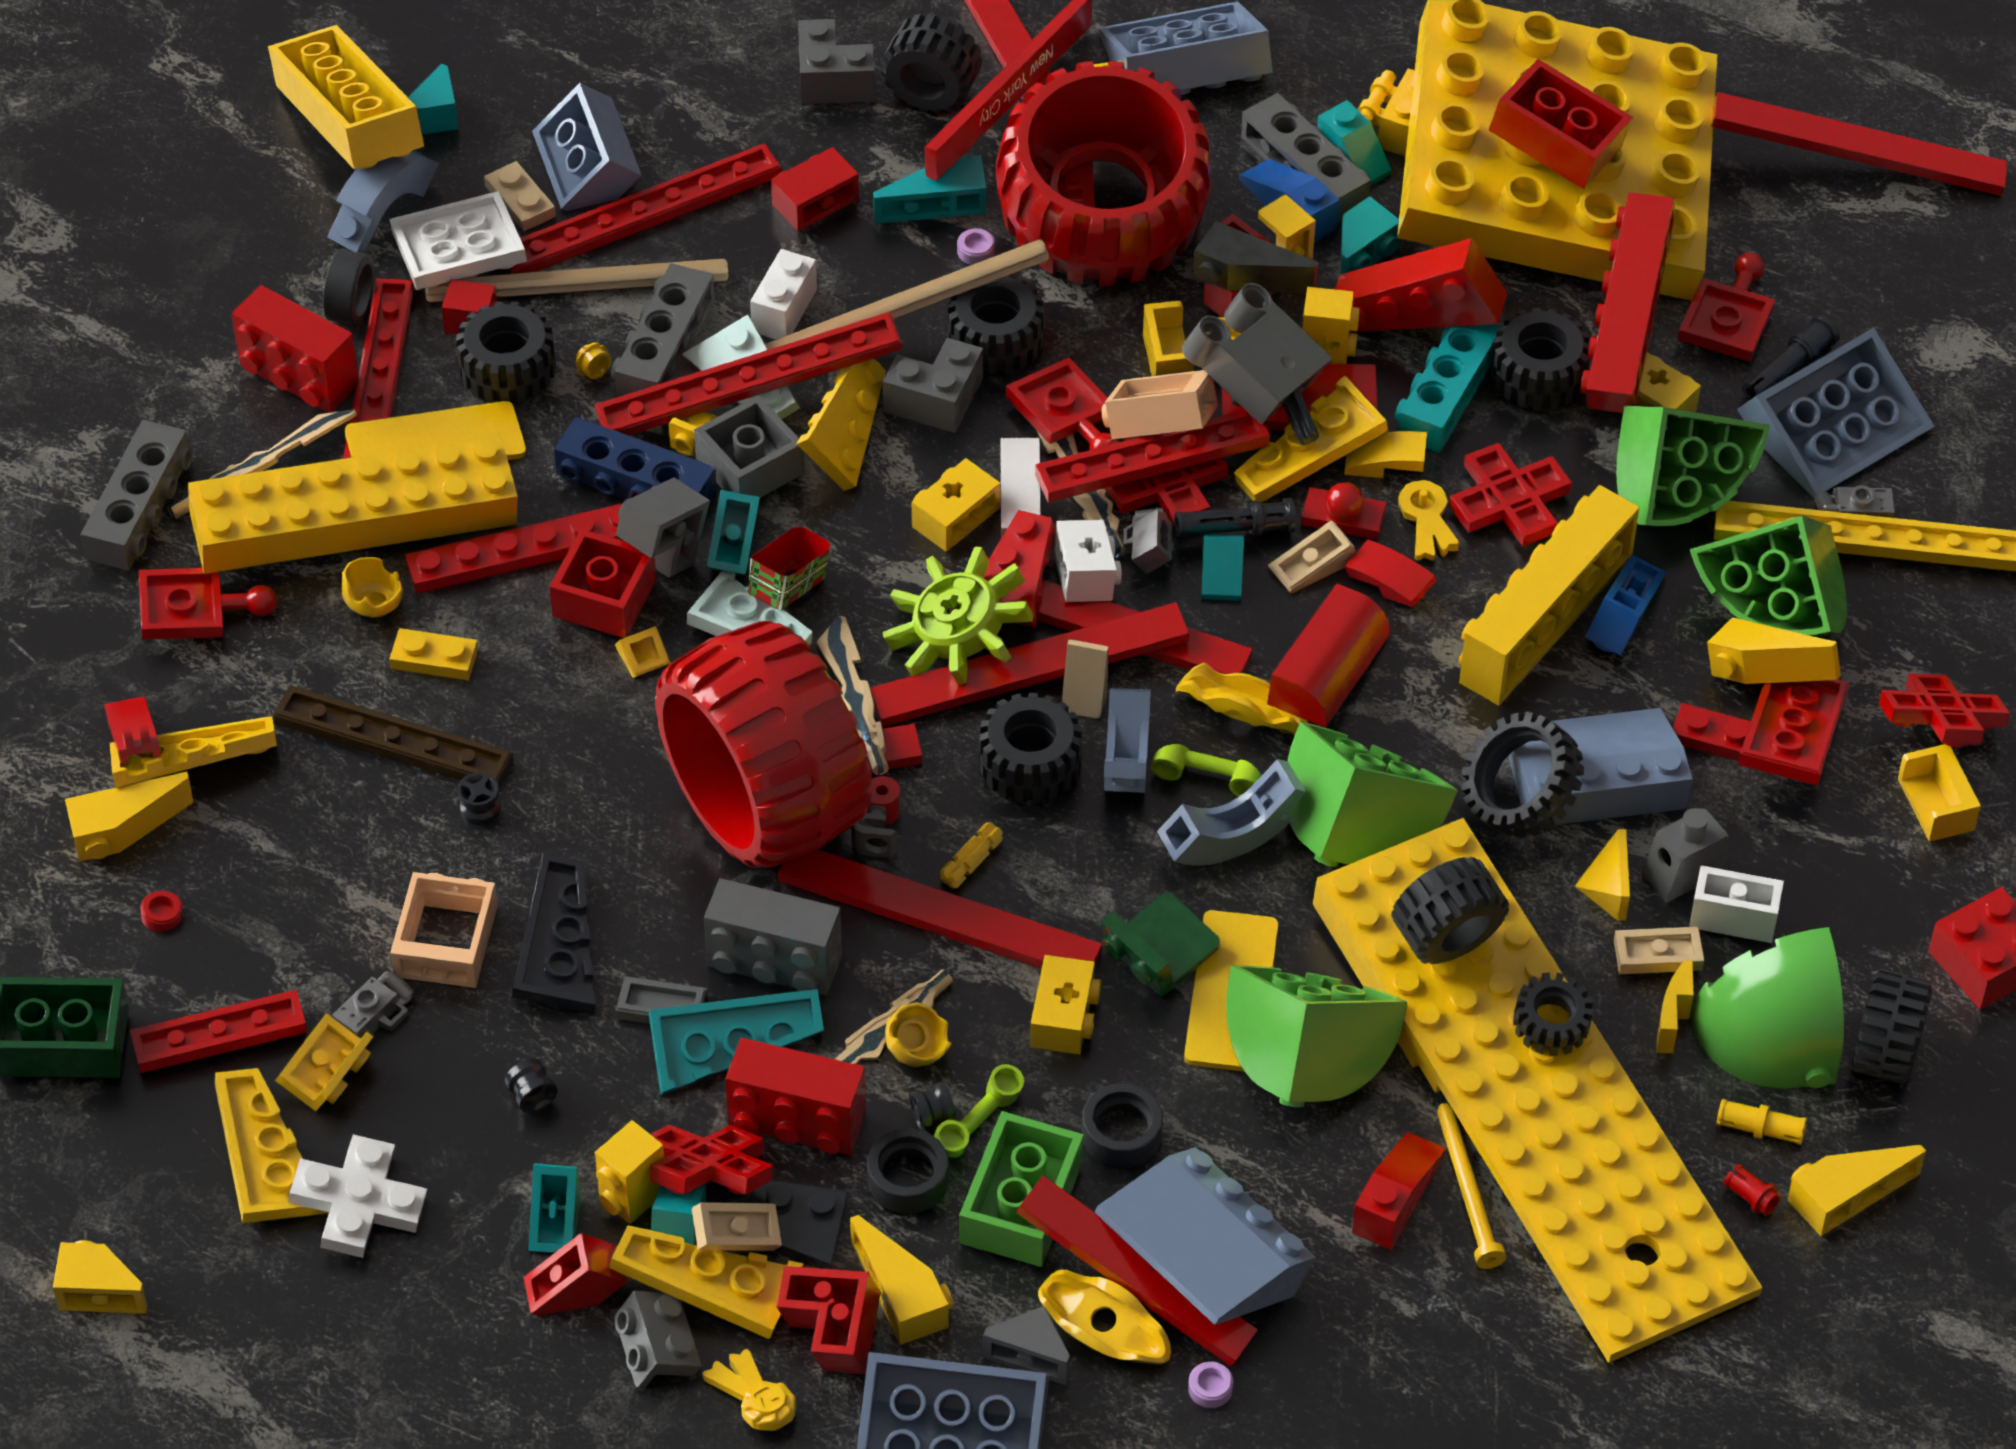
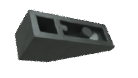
M1217 221L1214 222L1194 250L1193 277L1227 291H1240L1248 283L1261 285L1268 292L1307 293V287L1317 288V261Z

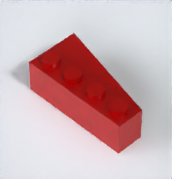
M1473 238L1341 274L1335 290L1354 291L1352 307L1360 308L1357 331L1350 330V332L1499 324L1507 297V291Z

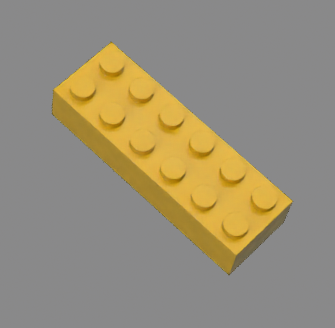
M337 25L268 46L276 86L353 169L370 168L375 166L378 161L390 157L407 156L412 150L424 147L416 105Z
M1601 485L1589 497L1584 495L1577 503L1571 517L1567 521L1563 519L1557 524L1551 539L1545 545L1539 544L1535 548L1529 563L1522 570L1518 568L1513 572L1507 587L1500 595L1495 593L1489 599L1480 617L1477 620L1472 618L1466 624L1461 635V639L1464 640L1463 651L1458 660V664L1461 665L1459 683L1499 706L1625 566L1633 554L1640 507Z

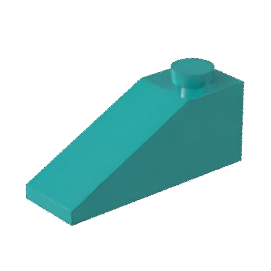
M981 155L960 157L938 181L926 177L925 168L873 192L874 223L986 214L987 188Z

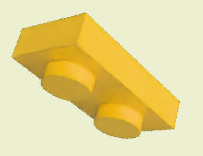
M399 628L389 658L390 668L469 681L478 653V642L476 639Z

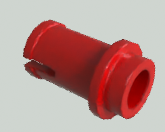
M1741 1164L1734 1166L1733 1170L1737 1172V1175L1730 1171L1724 1180V1187L1730 1189L1752 1205L1751 1210L1755 1214L1763 1213L1764 1215H1769L1773 1212L1781 1199V1194L1777 1192L1776 1185L1764 1183Z

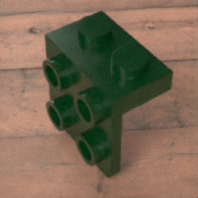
M1168 892L1157 897L1128 923L1124 922L1114 911L1100 921L1104 934L1102 943L1106 950L1114 958L1121 959L1126 963L1134 976L1143 985H1149L1161 997L1166 995L1213 955L1221 945L1219 937L1173 894Z

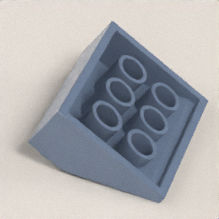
M1238 1L1098 28L1099 36L1110 61L1124 62V69L1138 72L1139 67L1149 69L1155 73V80L1162 84L1164 81L1169 80L1179 88L1181 95L1191 92V88L1201 86L1220 88L1225 86L1227 81L1240 79L1244 82H1251L1261 79L1263 74L1273 73L1269 32Z
M1874 328L1760 393L1737 409L1745 421L1770 425L1764 450L1814 498L1818 492L1831 489L1935 427Z
M1661 708L1552 721L1578 744L1577 749L1582 752L1583 760L1579 763L1584 766V775L1577 776L1582 782L1581 790H1572L1571 792L1577 799L1573 806L1565 803L1563 809L1567 814L1562 820L1556 816L1553 817L1555 825L1688 809L1693 780L1683 745ZM1541 740L1528 742L1515 749L1508 756L1521 806L1531 801L1543 788L1550 773L1552 760L1550 746Z
M1196 1147L1169 1155L1102 1202L1095 1210V1213L1214 1325L1294 1297L1316 1258L1304 1247L1303 1242L1297 1236L1289 1233L1273 1218L1272 1213L1268 1209L1257 1204L1243 1191L1242 1186L1237 1181L1229 1178L1213 1163L1208 1154L1198 1150Z
M869 1352L857 1449H1040L1049 1375L1041 1372Z

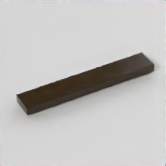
M292 685L287 689L273 714L274 724L458 780H462L465 776L472 773H486L495 778L498 783V789L514 761L513 752Z

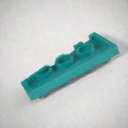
M818 989L651 1009L649 1011L661 1096L729 1070L741 1037L786 1048L820 1035L824 1031Z

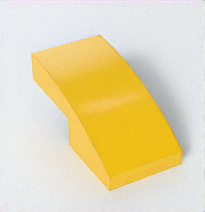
M1385 432L1346 455L1344 475L1383 478L1384 468L1423 472L1427 432Z
M1684 960L1666 990L1657 1034L1656 1053L1674 1052L1678 1031L1677 1019H1689L1694 996L1693 961Z

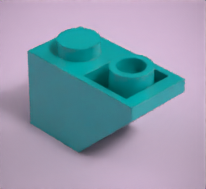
M1370 196L1343 214L1340 275L1372 266L1382 258L1391 256L1400 245V239L1397 238L1399 219Z

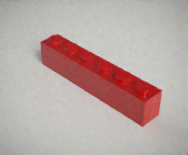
M1628 192L1626 206H1619L1616 229H1620L1618 239L1612 238L1609 261L1613 262L1612 271H1605L1602 284V294H1606L1605 304H1598L1595 327H1599L1597 337L1590 338L1588 360H1592L1591 369L1583 371L1581 381V393H1587L1588 409L1623 413L1624 406H1636L1675 222L1674 197Z

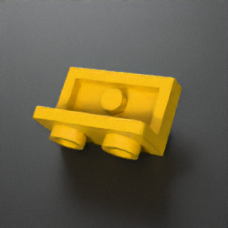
M326 1013L275 1081L314 1111H317L326 1100L333 1105L348 1085V1083L342 1080L347 1071L351 1069L357 1073L370 1056L371 1052L365 1047L374 1036L366 1032L360 1039Z

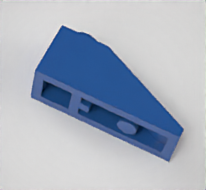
M1271 159L1239 175V180L1265 206L1286 194L1315 219L1314 243L1337 231L1340 200L1317 177Z
M1632 554L1603 599L1585 638L1593 641L1599 649L1606 652H1615L1621 656L1667 572Z

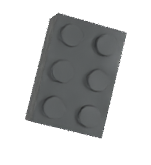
M719 878L704 915L707 966L715 968L722 973L741 974L753 977L763 983H777L794 987L799 991L818 989V994L827 996L842 957L840 907Z

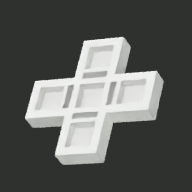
M353 1134L343 1168L300 1158L288 1203L329 1212L320 1248L363 1258L373 1223L416 1233L426 1199L427 1188L386 1179L393 1158L395 1144Z

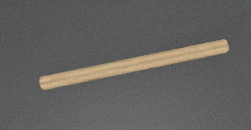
M1036 240L766 343L768 350L887 312L891 313L894 320L1049 260L1047 248L1043 240Z
M725 259L487 275L457 280L495 285L496 296L500 298L654 287L659 276L664 277L670 263L713 274L714 282H723L728 280V264ZM450 282L442 283L435 288H425L427 301L430 303L443 302Z

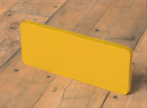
M508 401L351 423L345 428V436L351 458L501 435L508 460L520 459L526 454V446L513 404Z
M1209 910L1203 916V923L1219 937L1221 945L1213 955L1196 968L1184 1060L1191 1066L1245 1072L1234 1052L1227 1025L1226 996L1231 965L1273 967L1278 921L1268 916Z

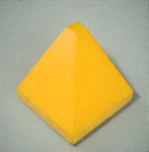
M656 626L623 638L615 644L619 655L633 678L671 664Z

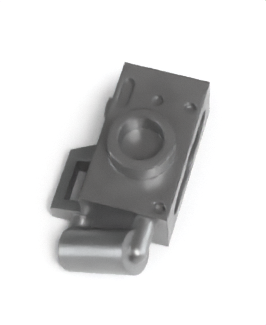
M1863 485L1833 488L1832 495L1825 491H1820L1814 498L1818 510L1889 518H1893L1895 513L1892 488H1869Z
M1163 508L1135 511L1132 524L1124 528L1123 545L1127 549H1132V561L1146 574L1172 560V550L1174 548V543L1172 542V522L1167 518V513L1164 512Z
M395 970L391 972L386 971L378 979L371 977L332 1014V1018L360 1039L366 1032L373 1036V1033L379 1027L392 1031L409 1015L408 1009L404 1006L412 999L411 994L414 990ZM398 1011L399 1013L390 1021L389 1018Z

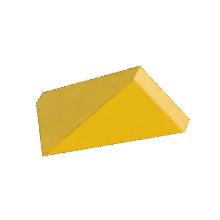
M1618 829L1575 885L1576 888L1617 921H1626L1630 899L1626 829Z

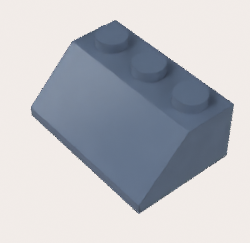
M579 83L532 131L560 208L565 211L617 200L642 176L612 98L584 84Z

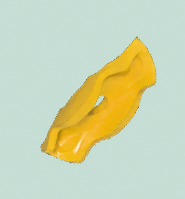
M1202 663L1192 668L1176 686V694L1190 696L1196 701L1204 702L1215 712H1220L1231 718L1249 723L1252 726H1268L1282 733L1295 736L1300 721L1308 723V720L1267 705L1270 683L1249 674H1222L1215 671L1207 663Z
M1063 1269L1052 1273L1039 1288V1299L1057 1324L1068 1335L1084 1343L1093 1351L1121 1360L1146 1364H1163L1170 1360V1342L1162 1326L1149 1314L1133 1294L1119 1284L1106 1278L1083 1276ZM1104 1308L1113 1310L1117 1318L1115 1326L1106 1332L1095 1330L1092 1325L1094 1314Z

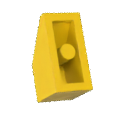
M87 1240L75 1243H60L53 1283L59 1311L146 1314L147 1302L142 1283L105 1244H96Z

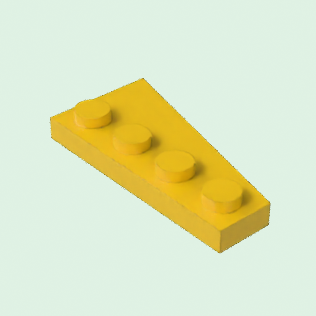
M875 359L840 369L834 379L836 384L834 389L827 392L821 401L824 406L809 421L808 426L810 429L808 433L801 435L796 443L843 491L854 488L857 485L886 370Z
M1344 376L1336 383V390L1327 398L1322 395L1311 405L1312 411L1309 413L1319 433V438L1315 442L1301 445L1290 423L1284 428L1285 434L1275 443L1269 442V446L1262 447L1234 472L1236 482L1252 501L1258 500L1262 503L1387 432L1386 419L1352 382Z
M272 716L157 735L161 757L153 758L151 752L128 756L129 763L120 765L115 744L112 742L110 743L115 788L244 754L265 752L269 748L277 746Z
M259 1069L215 1073V1087L242 1223L329 1213L288 1203L300 1158H303L296 1147L297 1141L291 1129L286 1128L280 1116V1109Z
M628 1225L608 1268L770 1339L781 1315L776 1305L784 1266L803 1267V1263L788 1260L787 1265L767 1261L766 1255L749 1252L747 1257L724 1252L723 1250H698L697 1245L685 1243L683 1237Z

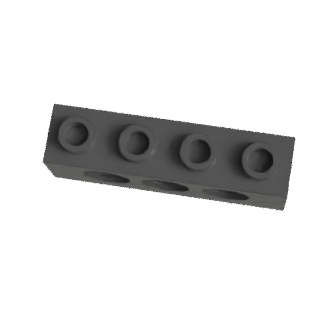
M1279 93L1243 111L1241 138L1265 161L1271 159L1317 177L1340 200L1338 223L1342 221L1344 213L1369 197L1371 180L1366 172L1358 169L1346 158L1344 152L1339 147H1335L1328 141L1317 126L1309 123L1300 114L1297 107L1292 103H1288Z
M670 263L664 277L659 276L657 278L651 302L643 305L638 327L635 331L631 330L625 344V352L621 358L617 357L613 363L611 379L615 380L616 397L675 379L685 359L682 354L690 350L715 301L713 274Z
M146 420L141 421L80 534L85 560L129 571L136 557L143 555L147 544V537L152 527L156 528L160 523L162 508L167 499H172L175 495L178 478L182 471L187 470L191 464L193 450L189 447L186 430Z

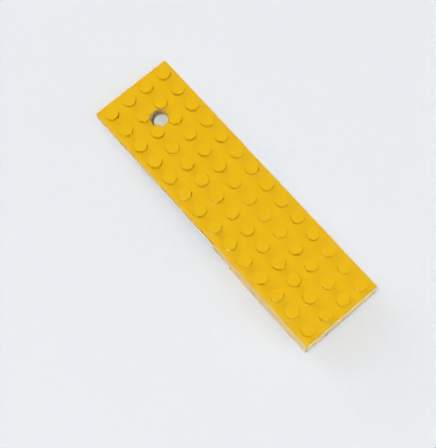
M1464 818L1317 877L1313 899L1315 909L1363 987L1368 986L1407 1001L1404 1023L1397 1041L1413 1068L1419 1065L1435 1093L1442 1091L1608 1363L1760 1296L1761 1284L1594 1022L1591 1021L1587 1038H1584L1583 1044L1578 1049L1573 1045L1572 1052L1564 1055L1562 1048H1559L1557 1056H1550V1048L1545 1047L1543 1054L1535 1052L1537 1044L1533 1043L1528 1048L1523 1044L1525 1035L1518 1038L1515 1032L1517 1025H1513V1016L1520 989L1524 984L1528 986L1529 979L1534 976L1540 982L1542 973L1549 972L1550 979L1555 980L1557 972H1562ZM1462 857L1480 859L1508 900V915L1491 937L1469 953L1438 964L1422 963L1418 960L1391 917L1395 902L1412 882L1432 868ZM1563 977V981L1568 983L1566 978ZM1547 1004L1537 1009L1539 1017L1549 1023L1561 1024L1567 1022L1570 1018L1569 1013L1557 1005ZM1634 1243L1645 1244L1654 1249L1658 1259L1653 1264L1646 1266L1641 1261H1631L1627 1257L1625 1249Z

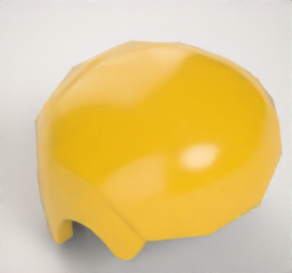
M358 558L349 562L342 572L343 600L354 612L362 616L375 618L383 617L398 607L403 597V588L399 580V574L397 571L393 572V574L389 573L384 568L380 558Z
M916 1002L902 1005L886 1023L885 1038L887 1048L898 1062L908 1066L920 1067L931 1065L941 1058L951 1045L947 1035L948 1022L938 1016L933 1008Z

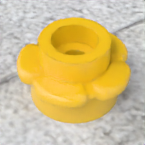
M599 343L583 346L576 355L575 365L578 368V374L583 377L586 375L590 379L602 377L611 365V356L608 354L607 348Z

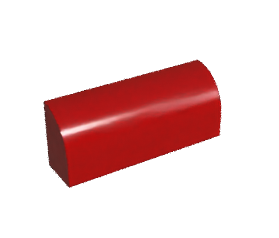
M1336 584L1272 673L1267 705L1326 728L1390 635L1389 622L1378 604L1358 591Z

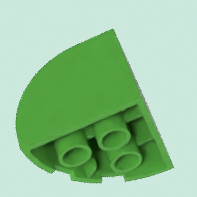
M1624 406L1617 453L1616 475L1618 494L1640 507L1637 521L1639 525L1674 526L1689 523L1710 511L1714 512L1738 493V487L1743 483L1749 472H1754L1763 454L1770 425L1665 407Z
M1798 516L1690 549L1696 569L1710 593L1715 595L1730 610L1729 612L1737 618L1813 637L1840 633L1844 629L1847 618L1846 590L1831 525L1805 516Z
M1300 721L1290 748L1288 762L1306 790V793L1290 808L1287 815L1297 838L1315 853V860L1331 867H1337L1338 863L1351 864L1437 829L1442 825L1458 791L1448 782L1425 768H1421L1419 771L1415 767L1403 763V757L1372 744L1370 751H1368L1364 745L1347 739L1348 735Z
M1829 927L1812 929L1775 939L1776 947L1755 956L1749 950L1723 967L1724 975L1713 985L1706 982L1696 995L1690 1012L1695 1036L1711 1060L1727 1073L1745 1082L1768 1088H1821L1828 1084H1836L1843 1051L1844 1012L1839 967Z
M1231 965L1226 996L1227 1025L1236 1057L1250 1079L1261 1088L1280 1097L1279 1102L1290 1107H1304L1305 1102L1331 1101L1347 1096L1368 1083L1380 1071L1399 1039L1404 1023L1407 1001L1368 986H1364L1362 990L1354 986L1340 985L1341 979L1306 972V977L1304 978L1299 975L1281 972V968Z

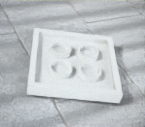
M499 191L389 219L392 233L416 290L435 288L442 283L450 282L451 279H469L480 273L496 269H508L515 264L527 262L525 248Z

